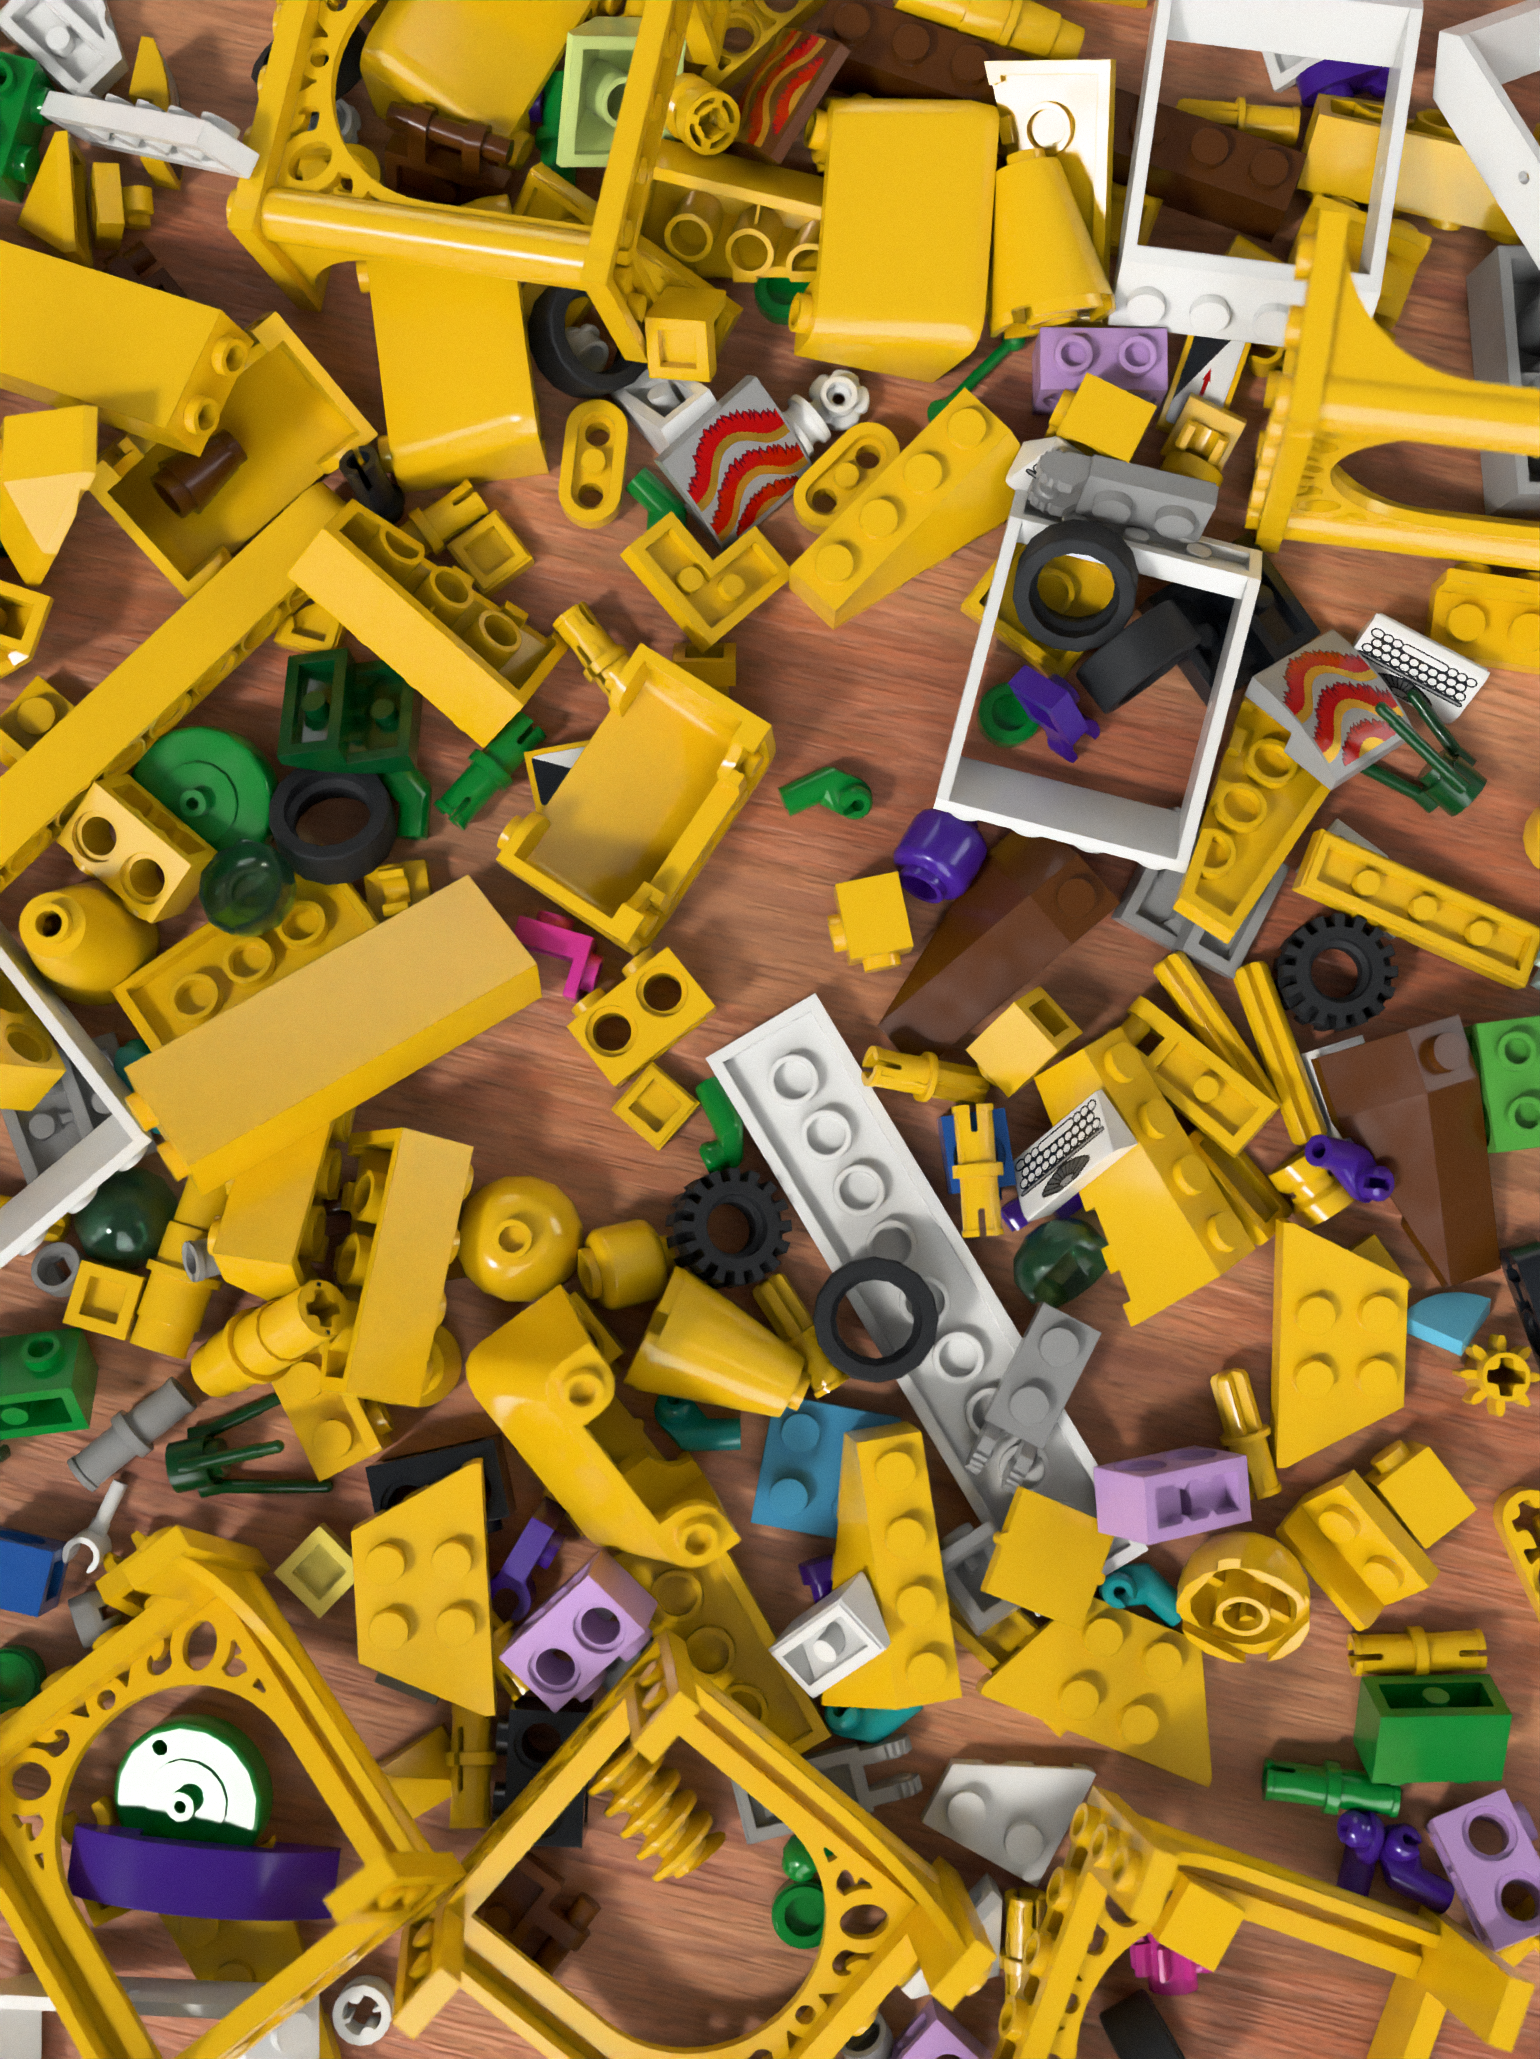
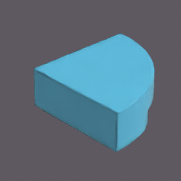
M1448 1292L1427 1297L1407 1310V1333L1462 1356L1490 1314L1491 1299L1464 1292Z

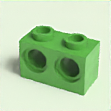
M1540 1016L1486 1022L1463 1027L1479 1074L1488 1154L1540 1147Z

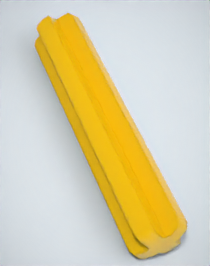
M1179 950L1159 961L1153 968L1154 974L1197 1039L1276 1103L1279 1109L1282 1103L1278 1092L1187 955Z
M1256 961L1236 969L1233 980L1267 1075L1281 1100L1280 1111L1291 1141L1295 1145H1303L1315 1135H1327L1325 1121L1268 964L1264 961Z

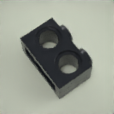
M501 1433L382 1459L368 1465L365 1469L374 1513L387 1510L396 1505L397 1493L401 1486L412 1485L419 1489L427 1484L430 1486L460 1469L462 1464L473 1458H483L484 1475L491 1484V1497L486 1502L487 1534L503 1529L502 1518L510 1517L517 1509Z
M521 1696L515 1702L513 1701L509 1709V1715H499L496 1731V1755L507 1756L506 1782L496 1781L494 1787L493 1823L497 1821L593 1710L594 1699H586L580 1702L578 1699L572 1698L554 1713L539 1697ZM536 1723L550 1724L558 1731L561 1745L552 1751H540L530 1743L527 1729ZM590 1780L532 1846L582 1848L588 1825L589 1794L587 1791Z

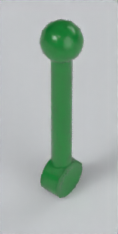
M1003 333L1002 343L945 400L939 399L930 403L927 410L929 423L964 388L971 391L1009 352L1021 350L1026 343V337L1004 339Z

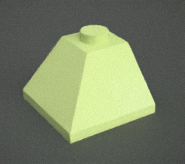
M596 16L568 31L556 164L560 167L607 166L642 17ZM684 40L676 76L683 73L686 40ZM664 129L662 139L675 141V137Z

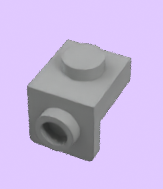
M991 1520L975 1530L970 1523H965L939 1542V1548L942 1551L940 1555L946 1593L976 1637L1021 1608V1606L980 1590L996 1543L993 1541V1535L998 1530Z

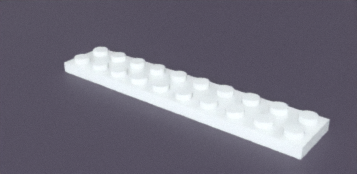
M814 993L706 1057V1060L832 1273L849 1261L872 1256L901 1262L918 1273L933 1293L939 1317L935 1343L921 1365L902 1378L896 1379L981 1524L983 1525L991 1520L997 1530L1001 1531L1014 1497L1013 1493L1001 1488L1002 1474L1010 1459L1013 1458L1022 1439L1001 1429L998 1440L993 1448L992 1457L987 1466L978 1475L965 1469L964 1465L986 1421L982 1416L1022 1337L873 1088L864 1086L862 1083L861 1068L818 996ZM871 1280L861 1282L847 1291L845 1295L882 1357L892 1355L905 1345L912 1334L914 1315L911 1303L901 1289L890 1282ZM1063 1409L1043 1450L1038 1448L1035 1459L1020 1487L1029 1489L1097 1518L1093 1467L1098 1466L1065 1409ZM1114 1536L1102 1573L1107 1576L1149 1549L1146 1544Z

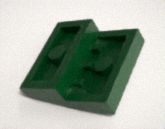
M348 647L288 656L277 758L283 765L324 772L376 774L417 770L423 695L412 688L403 677L383 660L356 663Z

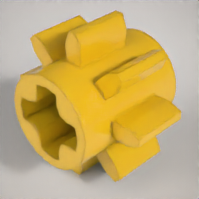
M1490 1334L1488 1349H1482L1475 1344H1469L1465 1350L1469 1357L1464 1364V1368L1453 1369L1452 1375L1464 1378L1469 1388L1462 1398L1465 1403L1475 1405L1487 1397L1488 1413L1503 1417L1506 1410L1505 1402L1511 1401L1524 1407L1531 1405L1525 1393L1531 1382L1540 1381V1374L1531 1372L1524 1361L1532 1351L1530 1347L1518 1345L1509 1352H1506L1507 1341L1505 1336ZM1499 1367L1505 1368V1380H1497L1494 1383L1488 1382V1370H1495Z

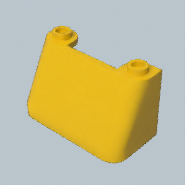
M389 0L368 34L360 58V71L375 113L386 120V113L391 101L412 107L417 102L436 107L439 116L467 125L472 119L492 126V133L514 140V150L508 165L489 159L488 164L508 171H512L513 168L520 170L529 159L535 142L534 135L529 133L530 118L528 112L566 51L568 31L582 25L586 17L593 19L596 16H605L606 14L614 16L624 0ZM435 142V147L461 155V150Z
M828 97L818 108L814 109L805 124L803 141L804 146L811 149L812 161L825 166L816 278L807 286L804 293H796L789 311V330L795 332L794 356L933 384L972 353L981 336L986 310L999 139V112L997 107L973 100Z
M508 194L481 197L459 206L513 214ZM355 261L361 293H370L380 368L388 433L387 435L378 436L380 462L386 474H395L396 481L403 493L459 486L465 479L471 484L549 474L546 443L540 437L542 436L539 419L540 409L535 392L522 291L523 281L389 261Z
M277 311L265 312L243 329L254 343L247 356L245 368L237 377L220 413L218 425L210 436L216 435L222 429L228 431L245 451L247 461L239 466V469L201 514L191 512L185 518H180L164 503L150 481V477L159 471L158 462L180 452V450L124 431L97 455L96 475L88 489L89 492L187 600L232 559L231 554L308 487L322 475L330 474L339 469V461L347 451L352 449L358 462L362 465L364 460L358 446L367 445L379 435Z
M642 643L639 644L631 657L626 654L622 655L610 670L605 681V688L611 691L608 699L610 711L542 813L533 811L525 818L519 815L513 817L499 837L497 848L501 852L496 858L501 866L634 957L650 948L762 780L776 753V743L771 724Z
M561 1284L485 1338L470 1352L466 1362V1377L475 1398L586 1537L598 1546L691 1568L706 1565L741 1541L705 1472L688 1451H684L677 1456L678 1460L663 1461L651 1456L646 1448L642 1446L617 1465L586 1426L589 1421L598 1416L610 1404L615 1392L614 1377L607 1362L595 1348L582 1322L584 1317L579 1307Z

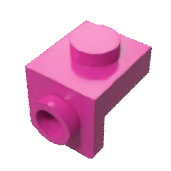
M539 910L536 920L519 915L514 934L526 950L572 963L563 990V997L567 1001L578 1003L582 999L584 991L592 992L596 989L604 963V956L595 954L598 944L593 937L572 931L575 921L554 913Z

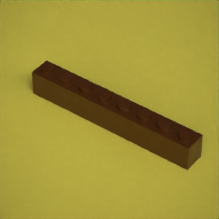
M828 0L816 31L818 34L842 43L851 50L828 87L850 96L861 92L867 93L873 98L973 100L997 107L993 85H989L984 61L1036 60L867 0ZM1115 87L1112 182L1127 187L1140 96ZM1158 102L1145 194L1162 199V205L1271 243L1288 210L1307 154Z

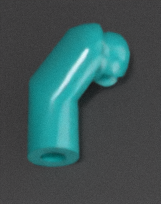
M1149 1563L1125 1564L1105 1576V1582L1102 1585H1098L1099 1595L1103 1601L1113 1608L1122 1609L1129 1606L1146 1604L1168 1628L1175 1626L1182 1620L1180 1614L1177 1613V1590Z

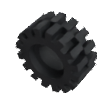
M1334 913L1329 917H1318L1293 931V934L1285 939L1279 947V950L1282 952L1279 957L1274 959L1272 969L1278 970V978L1273 981L1277 991L1280 990L1284 1000L1281 1003L1284 1010L1291 1009L1296 1014L1294 1020L1301 1025L1309 1023L1314 1026L1313 1030L1321 1032L1347 1030L1368 1022V1019L1378 1016L1386 1008L1383 1006L1385 1000L1393 997L1396 988L1390 985L1391 979L1398 977V966H1391L1389 957L1395 955L1394 949L1391 944L1384 947L1380 938L1385 934L1378 927L1370 930L1364 926L1367 920L1355 916L1352 919L1345 918L1346 914ZM1336 949L1343 951L1352 958L1356 965L1358 973L1356 985L1345 997L1335 998L1323 994L1317 989L1312 980L1311 968L1313 961L1324 950Z
M728 1168L720 1172L718 1170L690 1182L684 1187L686 1190L684 1193L676 1195L671 1203L676 1208V1211L667 1215L665 1227L674 1228V1235L666 1238L668 1249L677 1247L680 1253L678 1257L673 1259L675 1264L681 1268L688 1266L692 1273L703 1281H707V1284L714 1289L723 1287L730 1289L765 1278V1273L774 1271L781 1262L776 1257L787 1253L790 1242L782 1240V1235L792 1231L791 1220L782 1221L780 1211L789 1208L784 1198L774 1201L771 1196L778 1188L771 1181L763 1184L758 1183L757 1181L761 1174L752 1170L741 1174L740 1168ZM726 1204L736 1207L744 1214L748 1221V1241L738 1253L731 1254L719 1250L709 1238L707 1231L708 1219L711 1212L718 1205Z

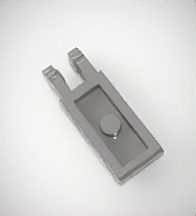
M1052 449V451H1046L1045 455L1040 456L1035 469L1037 470L1036 479L1032 478L1027 490V499L1030 500V505H1033L1035 510L1039 509L1042 513L1048 511L1050 515L1062 517L1074 511L1075 513L1095 517L1105 523H1121L1155 531L1167 538H1184L1198 542L1216 507L1219 487L1216 486V483L1095 454L1090 457L1069 451L1063 453L1061 449L1059 451Z
M1041 1302L982 1416L986 1421L968 1455L964 1468L978 1475L987 1466L1001 1429L1021 1438L1022 1440L1013 1458L1010 1459L1002 1474L1001 1488L1014 1494L1017 1486H1021L1038 1448L1043 1450L1102 1333Z
M907 1733L889 1735L878 1743L865 1742L858 1746L857 1741L802 1755L805 1760L869 1813L874 1812V1806L897 1801L902 1798L905 1799L906 1797L918 1794L923 1789L919 1774L900 1773L881 1779L869 1786L863 1766L884 1760L896 1759L911 1751L912 1746L909 1734ZM731 1779L747 1844H754L794 1833L777 1816Z

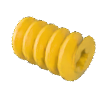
M630 1737L597 1770V1776L587 1793L592 1797L608 1790L612 1792L614 1796L603 1814L606 1818L625 1811L630 1817L619 1835L623 1840L639 1833L645 1836L644 1842L635 1855L638 1861L656 1854L660 1856L662 1860L651 1876L654 1882L671 1876L680 1878L689 1874L708 1860L723 1845L726 1840L725 1832L717 1831L706 1835L713 1823V1816L706 1810L690 1814L697 1801L695 1792L691 1789H685L673 1793L681 1780L679 1771L675 1768H669L657 1773L665 1759V1753L663 1752L653 1764L632 1746Z

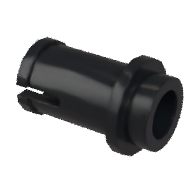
M367 445L358 446L359 452L366 464L363 468L353 450L347 451L339 461V469L348 480L358 502L394 525L404 514L405 495L399 486L390 482L375 448Z

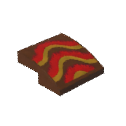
M792 27L782 28L736 101L740 113V126L736 137L728 147L734 152L747 150L766 165L781 164L851 50L838 41L812 31Z

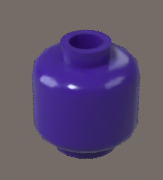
M933 808L924 809L918 813L910 823L893 854V862L899 873L901 886L914 897L929 903L953 900L963 895L983 864L987 854V844L982 834L977 830V821H964L954 817L949 812Z

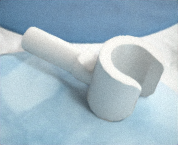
M113 1479L89 1527L79 1532L63 1547L62 1559L65 1564L75 1557L81 1547V1543L89 1546L93 1552V1561L86 1573L89 1574L103 1563L104 1555L112 1550L111 1539L107 1534L111 1526L110 1522L128 1484Z

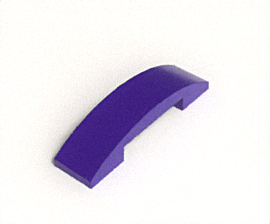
M80 1822L75 1824L67 1877L73 1896L128 1909L197 1918L246 1921H298L332 1918L333 1914L324 1899L336 1890L341 1848L276 1841L273 1848L143 1836L144 1829Z

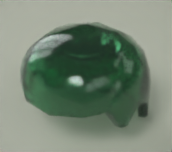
M241 838L233 846L226 847L217 852L203 869L200 877L198 898L208 921L218 929L239 937H257L279 928L294 908L298 886L292 867L279 851L271 845Z
M131 1167L123 1172L117 1170L98 1186L97 1193L89 1204L75 1214V1232L85 1253L90 1258L124 1270L138 1269L146 1265L148 1259H154L157 1256L169 1220L173 1221L178 1207L177 1198L162 1177L142 1167Z
M1064 1217L1041 1223L1025 1235L1013 1258L1014 1282L1031 1304L1044 1302L1057 1309L1078 1297L1104 1274L1108 1267L1101 1249L1109 1244L1092 1225L1081 1219Z

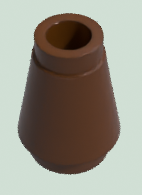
M222 429L216 435L209 437L200 457L180 451L158 462L159 471L150 477V481L164 503L180 518H185L191 512L201 514L239 469V466L247 461V455L238 441L228 431Z

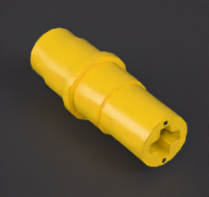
M893 0L892 8L901 13L1036 60L1077 59L1085 35L1084 27L1061 18L1060 13L1032 0Z
M188 1176L173 1221L169 1220L157 1256L155 1260L148 1259L145 1268L150 1269L151 1272L136 1312L139 1316L131 1335L130 1343L161 1354L186 1360L195 1332L199 1333L213 1290L220 1291L223 1282L217 1280L219 1275L204 1278L203 1281L192 1282L187 1276L183 1265L182 1246L186 1241L208 1238L212 1220L216 1215L223 1216L229 1195L226 1193L225 1183L206 1195L201 1196Z
M317 1279L305 1283L280 1299L269 1301L260 1307L254 1306L237 1312L227 1321L225 1328L215 1333L194 1352L191 1360V1373L195 1383L206 1394L212 1397L223 1398L235 1392L247 1390L256 1384L265 1385L279 1380L290 1370L292 1364L301 1360L310 1350L332 1339L345 1329L349 1319V1310L344 1295L330 1282Z

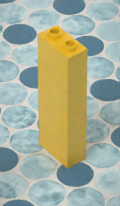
M0 240V388L59 409L81 405L98 407L97 422L200 457L210 435L218 425L220 413L237 377L245 368L247 356L254 341L220 309Z
M466 875L124 1067L135 1091L126 1096L125 1100L145 1132L156 1126L165 1139V1142L156 1146L176 1181L188 1175L200 1195L204 1196L542 998L538 966L469 875Z

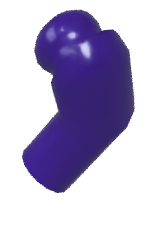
M1323 1134L1315 1135L1307 1142L1305 1147L1306 1160L1313 1166L1331 1170L1352 1198L1363 1203H1369L1372 1200L1380 1202L1386 1200L1392 1194L1394 1177L1391 1171L1384 1166H1377L1373 1156L1362 1145Z
M1347 1810L1340 1816L1337 1822V1834L1340 1841L1345 1843L1336 1886L1369 1897L1376 1863L1385 1839V1827L1382 1820L1371 1811Z
M1406 1823L1387 1825L1385 1827L1384 1843L1378 1857L1385 1883L1393 1891L1439 1914H1444L1450 1907L1454 1897L1455 1889L1452 1883L1423 1869L1417 1845L1422 1843V1838L1417 1829Z

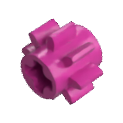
M1151 1933L1138 1939L1130 1946L1131 1968L1135 1969V1977H1147L1148 1989L1156 1994L1175 1996L1195 1992L1198 1989L1197 1973H1212V1971L1160 1944Z

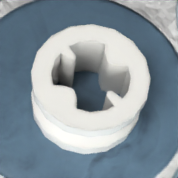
M794 394L788 399L789 408L785 412H781L793 429L808 457H810L814 453L813 444L817 441L826 443L831 438V433L823 418L803 397Z
M363 1975L354 1978L346 1984L337 1998L332 2012L333 2025L341 2038L350 2044L358 2046L370 2045L382 2038L392 2021L395 1996L387 1982L380 1977ZM364 1996L371 1997L377 2002L373 2012H381V2019L376 2016H370L365 2024L358 2023L352 2018L356 2008H348V2001L353 2004H359Z

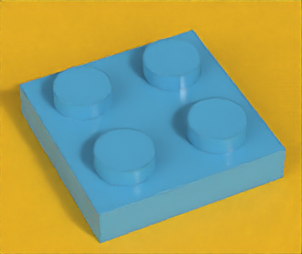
M807 1398L803 1399L797 1411L786 1407L780 1418L770 1416L751 1523L836 1539L838 1527L836 1515L844 1432L901 1422V1417Z

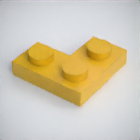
M672 511L620 554L621 558L702 654L789 580L788 564L756 526L752 527L718 557L712 560Z

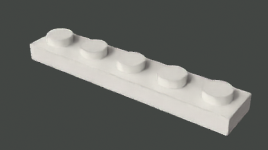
M77 88L74 95L49 90L39 113L92 146L244 179L250 178L260 155L237 140L240 130L236 126L206 111H203L201 117L198 118L192 113L174 105H169L166 112L156 105L138 99L134 106L128 101L109 93L106 94L105 99H102L89 91Z

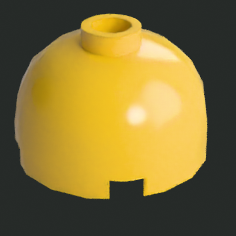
M505 1176L482 1186L465 1204L457 1224L460 1232V1245L457 1255L465 1275L483 1293L505 1302H532L542 1298L559 1284L563 1285L576 1271L578 1249L584 1248L583 1225L574 1202L557 1185L535 1176Z
M1232 1531L1213 1536L1190 1555L1178 1582L1176 1601L1177 1613L1182 1618V1630L1189 1641L1209 1655L1237 1663H1246V1653L1260 1654L1268 1652V1662L1281 1659L1300 1647L1310 1630V1589L1306 1574L1290 1550L1277 1540L1256 1532Z

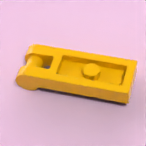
M1139 995L1126 1010L1130 1016L1121 1025L1122 1030L1138 1052L1141 1061L1166 1102L1233 1158H1236L1277 1112L1278 1105L1152 1002ZM1110 1028L1105 1035L1113 1031V1029ZM1149 1032L1157 1036L1162 1042L1149 1056H1146L1136 1046Z

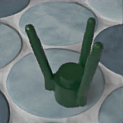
M1417 689L1409 690L1407 697L1418 711L1419 716L1445 749L1439 753L1385 702L1377 703L1375 706L1377 714L1427 762L1417 777L1424 786L1421 788L1374 763L1360 773L1413 799L1428 813H1431L1438 806L1451 817L1462 812L1476 799L1487 782V779L1473 767L1477 760L1459 745Z
M276 1393L248 1404L211 1423L190 1427L187 1429V1439L168 1443L166 1447L165 1465L167 1475L173 1490L177 1493L197 1489L201 1498L219 1494L328 1493L332 1491L333 1483L330 1480L319 1482V1480L222 1479V1477L230 1475L231 1464L262 1458L284 1450L285 1444L281 1440L228 1449L227 1443L223 1438L214 1439V1436L280 1405L281 1402Z

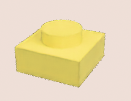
M323 1522L277 1568L274 1574L320 1619L354 1584L352 1549Z

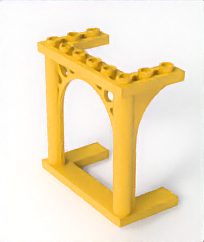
M283 0V3L277 5L273 15L274 39L268 64L261 68L258 76L257 92L259 100L253 124L246 129L242 144L260 155L250 178L244 179L239 177L237 188L230 192L226 213L229 230L298 309L321 312L332 265L358 260L405 263L583 290L589 295L624 359L648 364L644 316L658 299L659 295L636 250L684 40H686L695 64L718 66L732 9L729 0L645 1L593 226L425 202L403 196L382 186L370 177L350 154L340 131L335 97L339 65L353 31L364 15L370 21H377L389 0H348L345 8L337 11L339 0ZM327 55L329 56L328 62L324 65L325 57ZM312 112H318L319 121L317 127L314 130L307 131ZM322 147L331 150V161L325 170L312 179L296 180L300 159L305 153ZM343 178L352 179L353 188L351 194L342 193L336 188Z
M1320 209L1314 237L1301 235L1299 240L1293 280L1306 281L1303 305L1290 304L1283 342V349H1286L1281 371L1269 369L1263 408L1271 409L1266 430L1259 431L1254 460V468L1257 469L1255 470L1253 486L1249 495L1244 528L1255 529V544L1259 545L1264 552L1278 553L1282 539L1540 571V522L1405 505L1384 498L1365 488L1344 472L1337 464L1339 460L1358 450L1395 441H1411L1540 457V389L1483 383L1457 378L1428 367L1401 350L1376 325L1357 293L1351 275L1347 252V229L1350 212Z
M175 1525L174 1527L170 1526L160 1529L146 1538L139 1546L140 1554L121 1568L135 1591L152 1594L144 1603L146 1610L127 1625L115 1626L100 1635L92 1644L94 1651L78 1664L61 1668L47 1677L40 1685L42 1692L25 1706L12 1708L0 1715V1910L83 2059H163L72 1896L65 1874L61 1846L64 1806L69 1787L82 1758L93 1741L111 1721L130 1706L150 1695L183 1686H211L235 1693L260 1708L273 1720L287 1738L366 1865L324 1899L339 1926L173 2059H239L467 1875L453 1852H434L260 1579L271 1568L259 1549ZM208 1621L216 1631V1650L209 1664L201 1670H196L189 1661V1640L194 1630ZM237 1643V1645L241 1649V1653L234 1656ZM170 1650L171 1666L162 1674L156 1675L153 1672L152 1663L162 1661ZM233 1657L241 1660L247 1666V1670L244 1673L235 1677L231 1676L227 1670ZM260 1681L266 1689V1692L257 1687ZM115 1694L114 1705L110 1709H106L103 1702ZM65 1732L68 1733L70 1738L68 1748L59 1756L45 1749L51 1743L63 1740V1734ZM34 1762L47 1769L51 1776V1785L48 1792L42 1797L29 1800L16 1792L13 1786V1776L22 1766ZM18 1815H41L43 1827L36 1838L33 1836L32 1823L22 1824Z
M665 1626L460 1862L467 1875L404 1926L401 1932L392 2023L414 2040L460 1987L548 2059H749L759 2049L770 2051L767 2056H763L761 2059H835V2055L852 2036L862 2035L871 2026L877 2016L879 2004L896 1985L901 1986L919 1966L930 1994L949 2010H952L964 1995H972L982 1987L991 1972L992 1963L997 1958V1955L961 1876L955 1868L940 1856L932 1864H929L693 1666L690 1663L686 1642ZM629 1734L632 1746L653 1764L678 1735L681 1736L785 1823L806 1847L819 1873L824 1896V1926L818 1954L809 1974L796 1994L778 2013L754 2030L735 2039L702 2047H673L650 2043L633 2037L605 2020L474 1913ZM824 1848L829 1849L833 1855L827 1857ZM843 1870L850 1872L855 1884L858 1883L861 1877L869 1883L853 1885L844 1891L836 1886L837 1879ZM873 1904L881 1907L887 1913L886 1918L871 1933L853 1934L840 1926L841 1917L854 1906ZM842 1950L855 1952L853 1956L845 1961V1965L841 1970H837L832 1966L835 1957ZM809 2005L800 2017L796 2016V2011L799 2007Z
M1093 1785L1087 1803H1081L1073 1815L1070 1825V1840L1072 1843L1063 1867H1057L1049 1880L1046 1892L1048 1908L1039 1932L1034 1931L1025 1945L1022 1958L1024 1974L1015 1996L1007 1998L1001 2010L998 2025L1000 2039L992 2059H1047L1049 2054H1056L1059 2059H1076L1079 2029L1092 1992L1110 1965L1128 1947L1150 1933L1153 1926L1156 1927L1159 1916L1165 1907L1164 1902L1168 1891L1175 1889L1183 1873L1239 1903L1247 1912L1243 1919L1245 1921L1253 1922L1396 1973L1366 2059H1429L1446 2009L1487 2045L1512 2053L1535 1985L1446 1913L1439 1914L1420 1905L1418 1914L1415 1915L1138 1815L1117 1793ZM1108 1893L1128 1917L1132 1918L1130 1922L1121 1923L1110 1917L1105 1906ZM1098 1923L1105 1930L1104 1940L1097 1950L1087 1951L1089 1944L1093 1942V1932ZM1071 1993L1075 1994L1076 2001L1074 2005L1066 2009Z

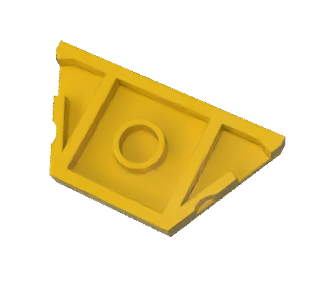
M1276 1218L1270 1402L1271 1433L1269 1449L1276 1468H1287L1403 1408L1405 1393L1408 1280L1286 1218Z
M473 1458L462 1464V1467L430 1486L427 1484L405 1496L402 1502L387 1510L375 1513L353 1527L351 1543L358 1661L364 1666L478 1714L495 1716L497 1692L483 1458Z
M1093 1596L1081 1631L1051 1619L1044 1626L1035 1628L1030 1635L1022 1639L1017 1644L1019 1649L991 1675L987 1672L978 1680L975 1690L980 1695L1209 1788L1211 1784L1212 1768L1202 1650L1189 1641L1186 1635L1180 1631L1168 1628L1163 1624L1124 1608H1113L1102 1599Z

